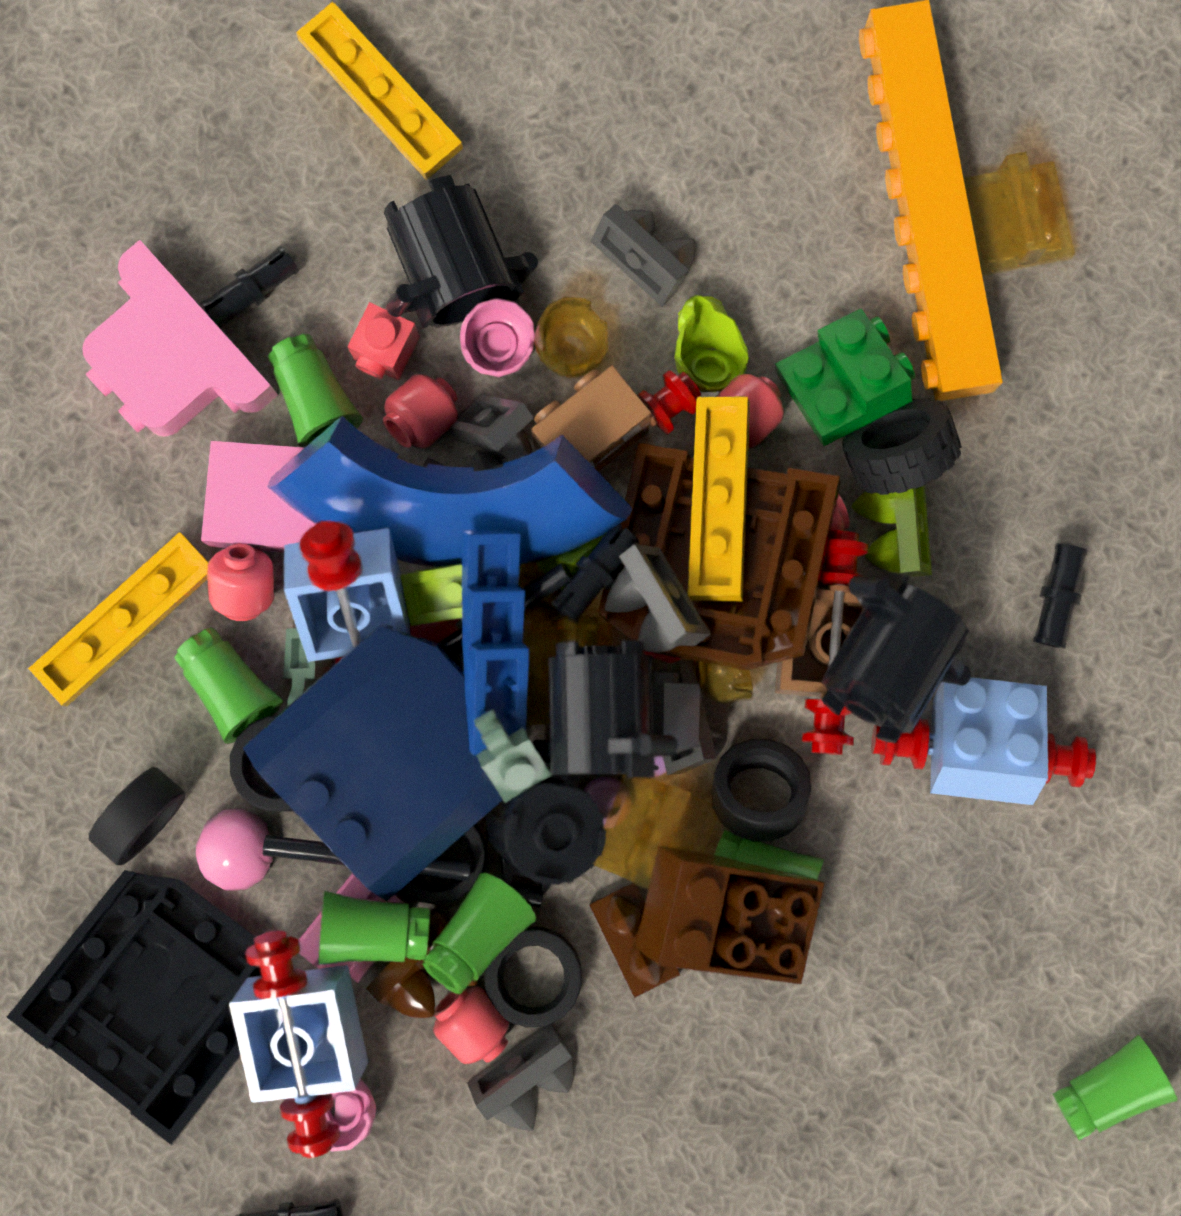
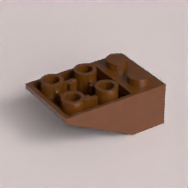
M658 845L636 948L659 966L802 984L824 882L708 853Z

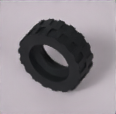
M914 398L912 402L851 432L842 441V449L856 485L860 489H865L867 493H879L880 495L907 492L909 489L924 486L933 479L936 480L947 469L950 470L955 465L954 462L956 459H959L961 455L960 448H962L948 406H944L943 402L939 400L932 401L931 398L918 400Z

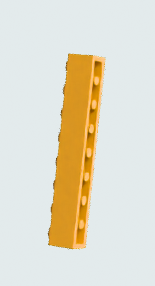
M925 0L871 9L865 28L859 30V46L862 58H871L874 75L868 76V94L871 105L880 106L882 122H878L876 126L877 142L880 152L888 151L891 169H887L885 172L886 190L889 199L897 198L900 216L894 218L895 238L899 247L906 246L909 264L903 265V280L907 294L915 293L918 312L912 313V328L915 340L917 342L924 341L927 360L921 361L923 385L926 390L933 389L935 401L994 393L1003 381L930 2Z

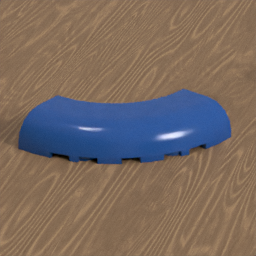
M343 416L270 478L267 486L293 510L314 524L322 521L342 522L352 529L353 534L389 528L397 560L428 567L462 563L463 531H517L520 533L519 565L571 551L603 535L627 519L632 511V507L563 435L543 448L524 457L505 462L503 467L474 471V467H449L429 463L426 468L398 459L399 453L391 451L373 441L356 429Z

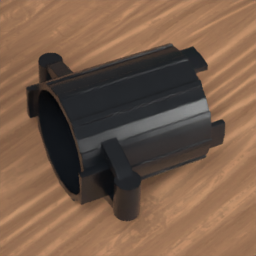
M451 175L429 180L428 183L432 191L400 207L399 210L395 201H391L385 207L383 213L388 222L387 231L410 285L401 284L397 287L386 303V310L395 317H399L407 312L416 311L422 328H426L428 325L436 328L457 325L464 321L466 315L478 303L496 297L516 302L524 293L521 284L526 281L538 266V259L531 252H524L521 256L504 257L476 189H473L469 183L455 186Z
M886 572L883 573L881 578L855 575L850 580L849 590L852 595L856 596L864 609L824 674L822 684H824L828 691L823 697L822 702L835 715H840L845 706L858 718L880 726L881 728L876 735L878 739L896 743L902 733H911L941 682L961 686L969 682L971 671L958 654L966 641L969 629H967L962 617L942 600L916 586L909 585L908 581L910 578L907 575Z
M621 641L622 647L599 645L578 648V642L556 643L557 657L549 658L550 740H535L532 742L543 761H551L552 780H579V775L628 774V778H655L654 756H673L677 752L678 742L675 736L670 734H654L652 656L644 655L642 641Z
M551 775L506 803L502 800L486 814V837L501 859L502 880L517 891L530 906L540 907L543 895L549 890L551 885L574 882L573 880L582 876L590 868L592 869L597 858L602 856L606 843L603 813L599 811L588 792L574 786V780H552ZM513 875L528 877L540 883L539 887L512 882Z

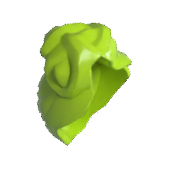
M691 296L678 313V331L680 333L675 347L674 359L676 369L679 374L685 372L693 380L700 392H721L731 384L732 379L738 375L746 374L749 362L748 349L735 320L728 316L720 300L712 296Z

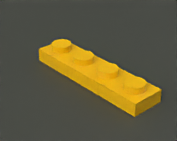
M333 1L296 32L298 40L426 180L463 149L459 138Z
M697 397L688 596L691 601H743L750 416L748 397Z
M179 532L28 669L61 706L67 707L207 580V559L185 535Z

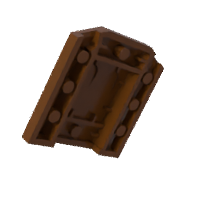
M638 443L625 496V501L632 507V511L628 518L619 524L622 525V531L626 528L639 539L640 543L638 545L661 549L688 595L694 458H690L688 451ZM748 468L743 601H691L709 630L710 635L695 646L678 645L667 651L651 653L746 671L803 656L840 489V476L788 468L787 474ZM623 563L612 576L614 581L618 574L625 568ZM603 588L598 609L599 615L631 641H638L641 625L646 615L651 611L650 608L646 605L629 612L617 613L606 611L605 604L610 588L609 590Z

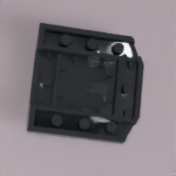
M124 870L6 1018L46 1049H51L130 1110V1114L167 1143L174 1145L241 1057L230 1003L247 978L262 976L260 966L249 964L246 958V951L255 944L254 939L256 937L182 880Z

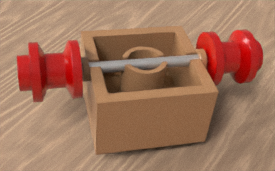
M613 365L603 373H600L598 369H594L574 386L577 392L562 405L558 400L551 402L534 417V421L537 423L531 428L534 448L539 450L563 435L599 472L649 432V425L652 428L656 425L666 435L670 434L674 430L672 418L683 410L692 415L696 413L697 397L701 396V392L685 372L677 376L674 372L668 370L662 375L664 387L653 395L642 390L636 395Z
M830 531L825 554L826 568L821 572L819 585L829 586V590L818 589L804 655L777 662L775 693L820 697V699H805L804 708L814 713L812 730L802 733V741L812 743L811 752L818 754L842 755L843 746H854V737L844 732L845 716L852 713L844 706L840 715H835L822 702L823 697L828 691L824 684H822L824 674L864 609L856 596L851 594L849 583L853 576L860 575L856 572L857 558L868 554L869 545L859 542V534L850 531Z

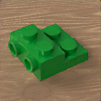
M862 308L818 329V342L775 363L776 372L781 382L823 447L912 402L911 380L915 379V372L910 360L902 351L895 355L887 346L890 343V336L885 324L878 316L869 319Z

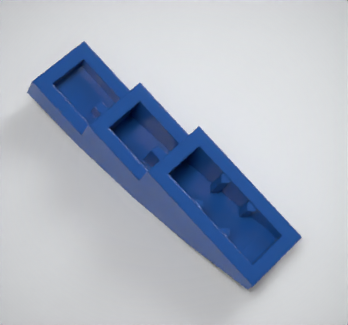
M515 530L463 531V660L470 752L473 755H477L487 749L481 737L482 734L474 723L475 719L493 710L508 735L515 733L521 728L525 730L529 648L522 643L525 591L518 587L520 533Z

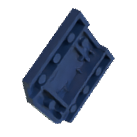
M383 622L243 747V750L261 777L368 890L385 901L392 898L503 800L482 768L477 756L470 752L464 672L437 643L393 629V626Z

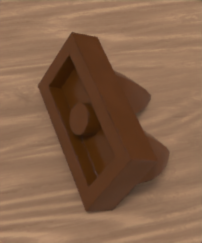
M635 882L589 904L634 998L680 976L677 968L659 966L636 948L645 901Z
M439 912L429 920L427 954L433 948V941L451 920ZM405 957L404 962L391 961L366 988L379 1003L391 1007L401 1014L413 1018H430L435 1014L434 991L427 977L429 973L423 966L424 960L408 959ZM472 980L468 986H475L477 980Z

